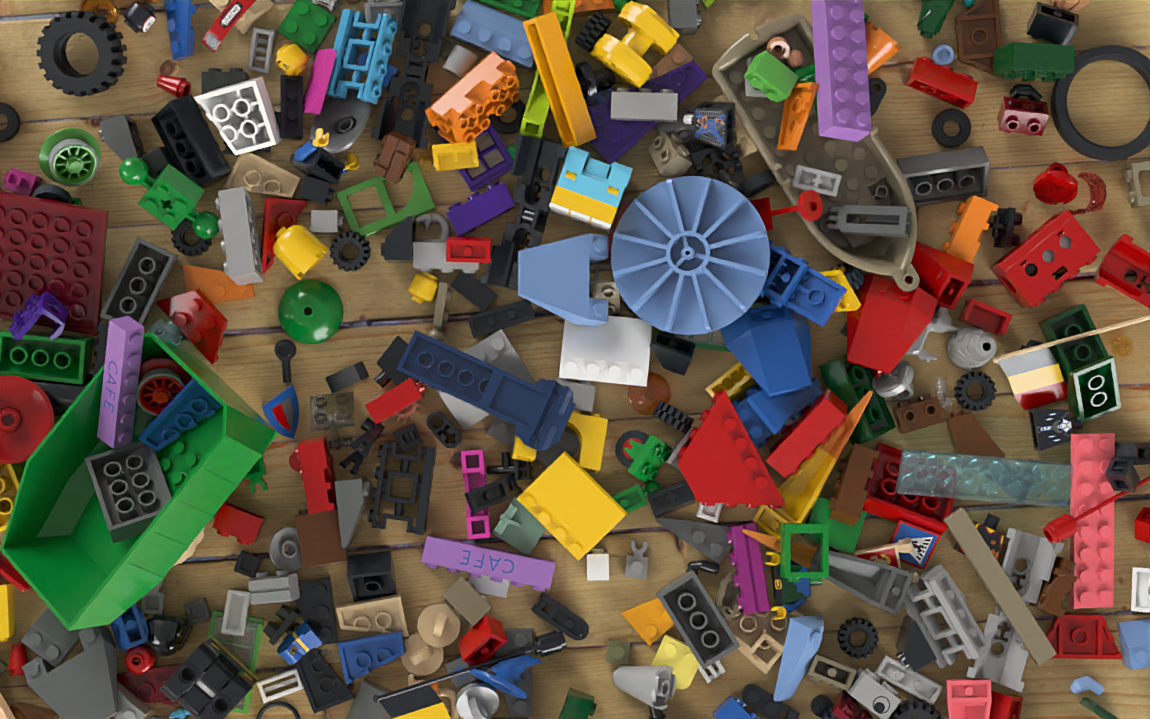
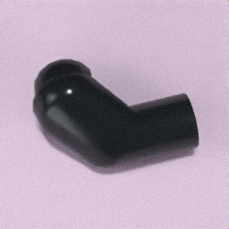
M706 560L690 561L687 564L686 572L694 571L697 575L698 570L716 575L719 572L720 566Z

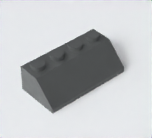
M983 146L897 159L896 163L910 187L915 207L964 200L974 195L977 197L987 196L990 162Z

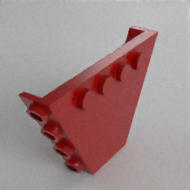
M723 387L722 391L717 390L711 399L714 402L709 410L706 408L699 418L702 421L698 428L693 427L688 435L690 441L687 446L682 445L676 455L678 457L677 465L697 502H702L704 506H715V503H724L726 507H737V504H746V507L759 508V505H768V508L780 509L781 506H786L784 498L781 496L725 388Z

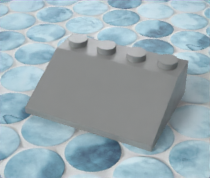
M502 329L464 352L531 384L537 385ZM437 390L463 431L489 415V413Z

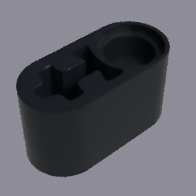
M433 412L428 416L427 426L446 448H455L461 443V433L444 413ZM435 415H439L443 419V425L440 428L432 425L431 421ZM447 424L450 426L447 432L450 435L456 434L455 444L453 442L447 443L448 436L445 432L442 435L439 434V431L445 429Z

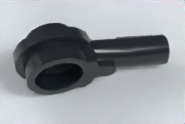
M289 339L277 342L274 350L275 355L282 361L283 383L292 382L290 359L295 356L297 350L294 342Z

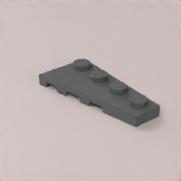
M495 417L487 434L513 448L517 426ZM563 431L557 445L553 444L547 451H536L535 460L549 467L564 451L573 458L579 446L577 435Z
M504 628L507 642L494 654L495 658H499L531 648L532 628ZM529 652V653H526V654H523V655H520V656H530V657H532V652ZM529 666L520 675L521 679L517 684V687L527 694L526 699L504 693L510 717H532V666Z

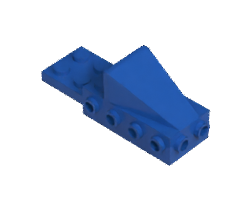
M769 240L770 265L765 284L759 296L763 297L765 295L777 307L781 308L783 305L824 328L847 292V289L808 267L809 262L799 256L797 258L791 256L790 251L782 246H779V248L772 245L773 242Z
M815 377L811 378L812 385L809 388L770 397L760 386L757 388L752 386L744 393L745 397L742 400L738 401L736 399L732 402L755 447L761 448L769 441L768 436L780 433L787 427L785 423L791 418L793 421L804 413L802 411L807 405L811 407L818 400L819 395L822 394L820 390L822 386Z

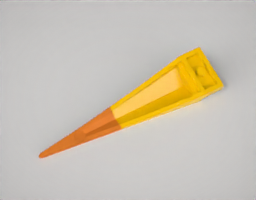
M868 391L846 416L847 420L839 429L835 428L831 432V437L823 445L820 444L815 454L809 460H805L796 474L791 475L778 488L786 502V506H781L780 509L768 508V505H762L752 521L756 522L757 525L771 536L780 538V523L806 522L873 391ZM790 533V541L795 538L797 533Z

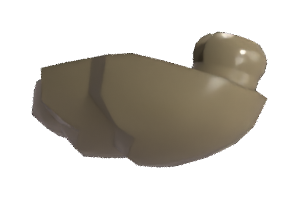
M736 571L730 572L726 578L721 580L719 590L715 595V606L723 619H730L738 611L736 597L740 596L739 589L735 588L733 583V575H736Z

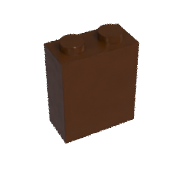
M338 508L314 514H308V509L298 511L299 515H294L303 568L347 561L345 548H342Z

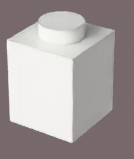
M592 548L591 552L586 553L587 581L609 580L608 552H604V548Z

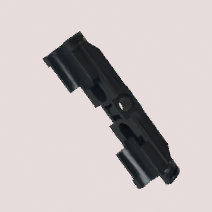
M403 0L397 27L401 30L396 53L398 56L406 57L402 78L391 77L387 99L383 98L377 128H372V139L381 142L385 134L396 130L405 134V136L417 140L415 149H427L429 139L424 137L428 118L425 110L429 108L433 84L426 83L430 62L438 63L450 10L455 9L457 0ZM424 24L431 27V32L427 36L419 34V28ZM417 38L422 41H429L428 44L424 42L423 49L427 52L426 54L423 53L421 57H418L417 52H415V49H419L421 44L420 41H416ZM411 88H414L415 92L418 93L412 99V104H416V107L409 104L403 105L404 101L409 103V95L406 92L411 91ZM405 109H411L414 112L413 118L409 121L402 119L401 115Z
M516 134L514 144L518 145L510 174L518 176L512 198L513 201L521 203L516 224L512 222L506 223L501 246L493 245L491 262L488 263L487 271L482 273L480 283L486 285L500 286L518 291V252L525 250V246L527 248L540 246L550 211L549 205L561 158H566L565 151H568V147L521 134ZM547 168L550 171V177L545 181L542 178V172Z

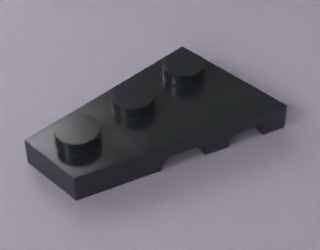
M315 647L305 655H302L300 660L295 663L314 714L356 697Z

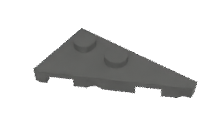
M658 517L656 522L717 564H720L732 544L727 543L726 531H729V526L668 517Z

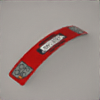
M232 0L212 24L202 43L211 52L215 53L231 28L257 0Z

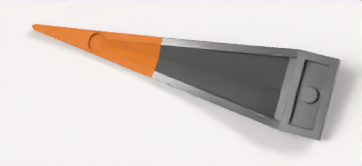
M746 529L742 530L743 533L780 553V538ZM790 541L791 560L811 571H820V548ZM829 550V578L825 579L877 608L899 615L914 574L894 566Z

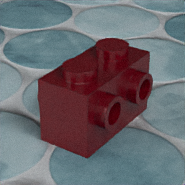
M1003 97L997 117L999 131L1042 136L1049 117L1047 102Z

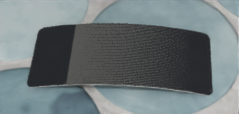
M361 361L326 377V381L331 392L335 393L369 377L364 363Z

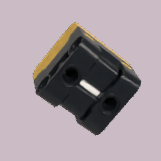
M212 636L187 658L159 690L173 703L178 701L196 719H224L253 688L259 678Z

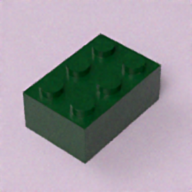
M1022 42L1010 43L994 50L993 76H1002V80H1014L1015 77H1021L1022 81H1034L1035 78L1041 79V82H1054L1055 79L1066 78L1067 74L1074 72L1075 46Z
M1085 304L1075 305L1038 323L1047 343L1096 330ZM1099 334L1050 347V350H1053V356L1059 364L1065 382H1069L1071 371L1109 356Z

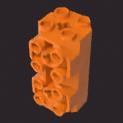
M492 51L425 110L429 123L433 127L437 125L440 128L438 133L442 138L451 144L456 142L470 144L489 127V114L501 116L514 102L519 100L521 83L515 74L516 68L509 60L505 61L496 52Z

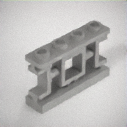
M946 570L939 572L936 576H931L924 582L927 590L920 592L916 583H910L903 606L909 616L916 620L937 658L935 661L939 668L953 664L958 659L957 651L963 650L968 659H976L990 648ZM933 595H936L940 602L939 604L936 603ZM921 599H924V600H925V602H926L927 605H928L927 608H925V606H924V604L922 603ZM941 611L950 627L942 630L934 613ZM955 634H959L961 642L958 641ZM944 637H946L949 641V646H947L946 642L944 641Z

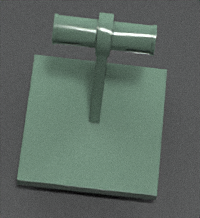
M515 496L505 513L500 515L499 518L501 519L492 534L529 556L546 528Z

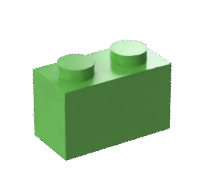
M764 51L754 56L744 78L753 87L765 93L770 100L777 103L789 97L799 76L769 52Z

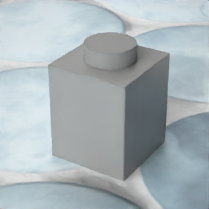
M311 210L312 233L340 234V229L344 228V216H340L338 210Z

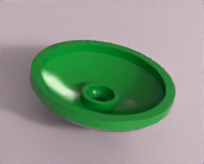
M313 279L302 280L290 286L283 294L278 307L279 321L283 330L289 337L304 344H319L330 339L340 328L344 315L343 304L338 293L327 283ZM308 307H311V308H312V314H311V315H306V314H305V309H306V308H308Z

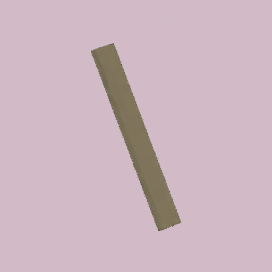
M959 508L943 519L1027 651H1029L1036 665L1040 666L1057 654L964 508Z

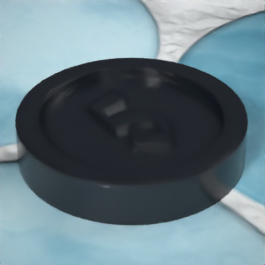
M825 695L816 696L811 702V710L818 717H822L825 711L828 712L829 708L833 707L832 701Z

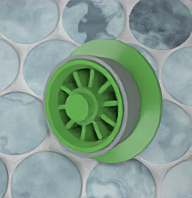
M66 128L56 131L44 141L39 151V164L43 173L52 181L69 187L81 186L89 182L97 173L101 158L100 147L96 139L87 131L78 128Z

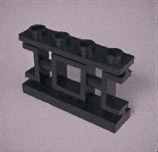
M385 440L383 445H379L378 457L381 458L380 466H376L375 479H378L377 488H373L371 500L375 501L374 510L370 509L368 522H372L371 528L386 529L387 519L407 521V533L424 535L437 448L419 445L417 456L397 453L398 442ZM389 448H391V457L402 459L400 471L389 470L388 478H385ZM423 453H426L422 483H419L420 474L409 472L410 460L421 462ZM393 475L414 478L411 499L391 496ZM385 492L384 501L396 502L394 514L383 513L382 520L379 521L382 494ZM419 496L416 526H413L414 517L403 515L404 503L415 505L416 498Z

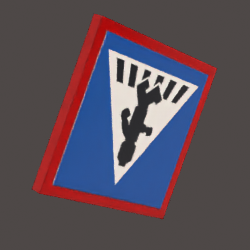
M900 519L888 544L910 538L914 547L913 552H898L901 562L924 570L941 537V533Z

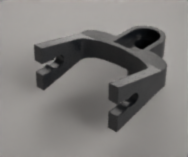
M369 417L366 418L360 427L366 433L350 444V447L356 451L339 464L346 468L350 465V462H354L355 465L350 470V473L354 476L357 475L364 457H367L373 443L385 428L381 423L376 424Z

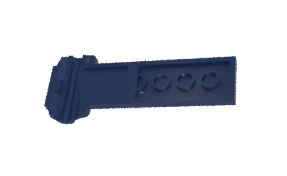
M416 330L396 371L517 426L515 430L516 437L520 438L524 445L537 451H547L553 444H558L576 405L573 403V391L568 386L561 385L555 380L540 379L537 385H533Z

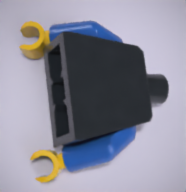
M319 128L315 132V140H310L305 145H300L295 153L291 155L290 162L306 176L338 185L341 175L346 173L347 169L356 170L359 168V157H356L355 153H350L346 156L347 163L343 164L325 149L318 147V145H327L329 141V133L323 135V129Z

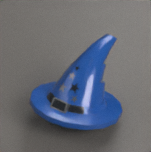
M530 656L514 657L501 661L491 668H483L481 671L472 669L470 673L478 680L488 683L497 690L514 697L526 699L527 694L517 687L521 679L520 675L526 670V667L539 664L541 660Z

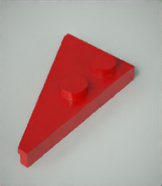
M265 197L260 252L263 274H266V271L274 262L273 246L278 239L275 235L283 227L288 229L292 225H296L298 216L308 204L307 200Z

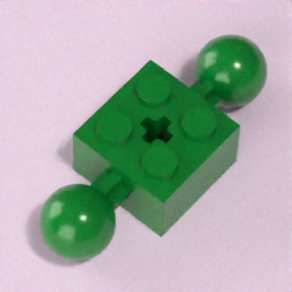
M129 157L121 163L119 174L126 184L133 186L141 184L147 188L138 205L172 230H175L186 217L193 222V230L200 238L211 239L220 232L218 220L220 219L215 213L210 211L199 212L194 208L205 190L173 166L168 164L159 176L154 179L148 174V167L140 158Z

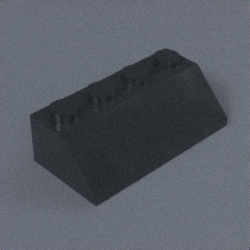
M192 95L171 100L151 119L176 169L202 189L212 186L231 173L228 162L225 160Z

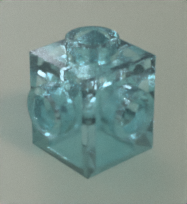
M161 318L153 323L148 333L152 332L176 347L183 338L177 332L179 330L178 326L170 320L166 323Z

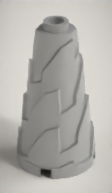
M964 327L958 329L949 338L947 354L950 361L958 366V368L974 370L982 367L995 355L997 345L995 340L983 330L976 327Z

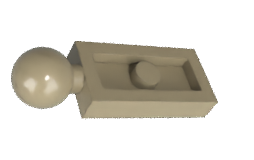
M439 282L433 321L434 327L428 333V336L443 343L445 334L442 331L444 323H448L449 310H446L447 301L451 302L452 289H449L448 283Z

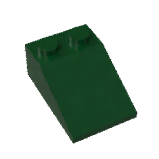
M1112 355L1071 371L1066 393L1069 410L1081 424L1121 408L1115 360Z

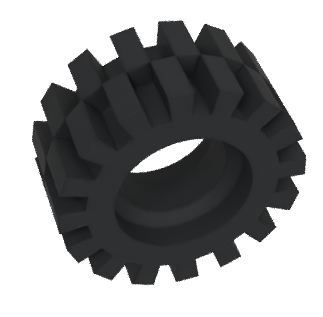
M597 10L581 29V32L575 39V43L590 53L599 38H602L612 21Z
M185 217L174 231L171 230L173 246L180 253L187 256L196 257V255H203V252H207L209 250L208 247L212 245L211 239L200 238L194 245L187 244L184 234L188 229L193 228V222Z
M348 231L341 233L332 241V246L329 249L331 251L330 259L333 258L334 260L332 263L334 265L337 264L338 269H344L346 272L360 269L370 258L371 248H369V241H366V237L364 235L361 236L359 232ZM352 243L356 245L358 256L355 259L344 257L342 248L345 244Z
M968 372L962 375L960 380L956 381L957 386H954V390H956L954 396L958 400L957 403L961 404L964 409L971 411L987 409V406H991L992 400L996 398L994 393L997 392V389H994V381H991V377L986 376L982 372ZM972 383H978L983 388V394L977 400L971 399L967 394V389Z
M662 400L659 401L652 413L654 417L684 434L687 433L694 421L692 417Z
M860 617L846 620V623L840 626L841 629L837 633L839 635L837 640L841 649L850 657H856L857 659H861V657L866 658L868 654L872 655L874 648L877 649L878 647L877 642H879L878 632L873 624ZM855 630H862L866 634V641L861 646H854L850 642V635Z

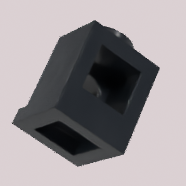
M1112 457L1105 475L1114 491L1135 492L1140 478L1133 466V458Z

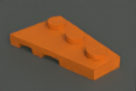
M814 82L795 84L789 97L785 99L777 150H797L819 84Z

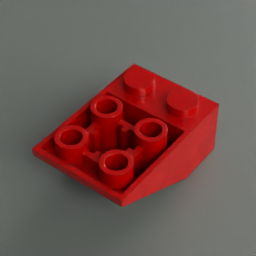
M916 241L911 264L919 276L918 287L938 299V305L953 311L971 282L974 264ZM906 276L905 280L911 283V278Z

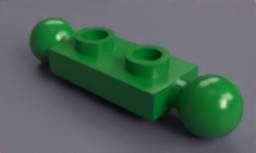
M650 481L643 490L637 484L611 497L627 513H630L647 505L646 495L661 490L662 486L657 481Z

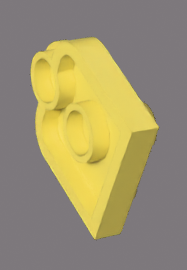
M665 634L651 666L667 665L672 667L674 670H671V672L676 675V690V688L686 689L690 686L700 664L686 643Z

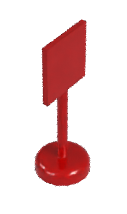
M812 189L801 193L798 205L772 211L769 197L750 201L759 213L766 231L773 230L772 216L799 211L804 219L814 221L820 218L823 211L821 197Z

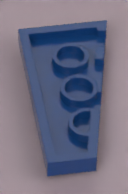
M192 378L139 435V441L155 451H159L179 438L182 432L187 429L191 430L197 426L199 421L215 414L216 410L222 407V405Z

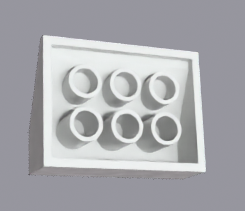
M608 316L607 323L595 327L577 325L565 319L559 378L647 387L652 325L642 319Z

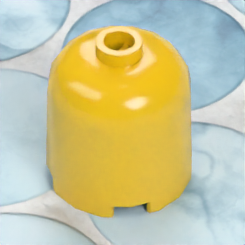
M292 225L288 229L283 227L275 235L278 239L273 246L274 254L298 280H301L304 277L303 274L308 270L311 271L324 257L323 254L329 251L320 240L302 225Z

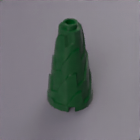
M922 0L916 26L918 27L917 30L920 31L919 35L932 39L933 35L937 36L955 0Z

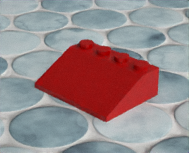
M879 442L876 451H879L880 454L878 459L872 464L871 471H874L872 479L869 478L866 490L868 493L863 510L896 523L903 519L942 535L948 528L943 519L951 515L961 472Z

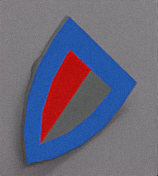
M291 384L268 402H263L261 407L269 425L282 436L294 439L299 419V403L294 386Z

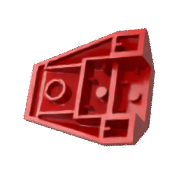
M877 274L864 275V283L859 285V289L854 290L861 306L855 311H847V361L890 374L932 321L938 299L918 286L912 291H903L898 287L894 279Z

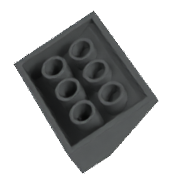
M141 441L85 458L113 544L133 538L145 531L172 498L154 449Z

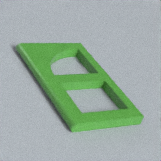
M417 161L409 163L406 172L411 171L413 176L412 196L408 204L397 213L384 185V181L387 180L380 176L336 193L352 232H359L361 236L368 237L400 224L407 216L415 218L436 209ZM375 185L387 217L359 227L347 196Z

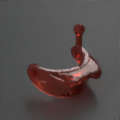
M1080 173L1078 178L1084 179L1089 185L1091 191L1090 203L1085 209L1069 210L1072 215H1084L1085 213L1102 210L1107 196V186H1105L1104 180L1093 173Z

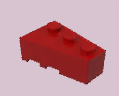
M322 436L301 440L295 452L297 460L300 461L301 465L300 474L304 483L308 514L335 510L337 506L336 477L327 437Z

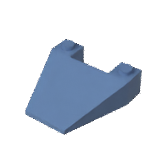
M588 233L519 251L518 295L577 325L595 327L607 323L608 300L589 298V262L596 263L608 258V236Z

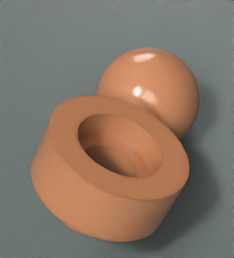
M774 37L767 44V52L779 61L786 58L787 64L793 68L802 65L804 61L803 54L798 50L790 51L786 39ZM776 45H781L779 49L774 48Z

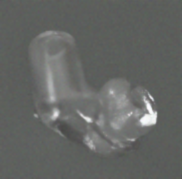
M935 379V396H938L941 409L950 410L953 407V400L946 398V379Z

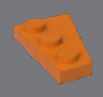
M182 265L186 291L189 292L199 288L213 304L255 297L253 283L238 286L230 279L229 275L225 274V271Z

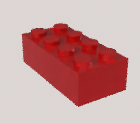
M828 388L769 450L766 462L784 478L789 474L792 476L796 474L801 468L800 464L803 460H809L815 454L818 444L821 443L823 445L831 437L830 433L835 427L839 429L847 420L846 416L848 415L846 413L848 405Z

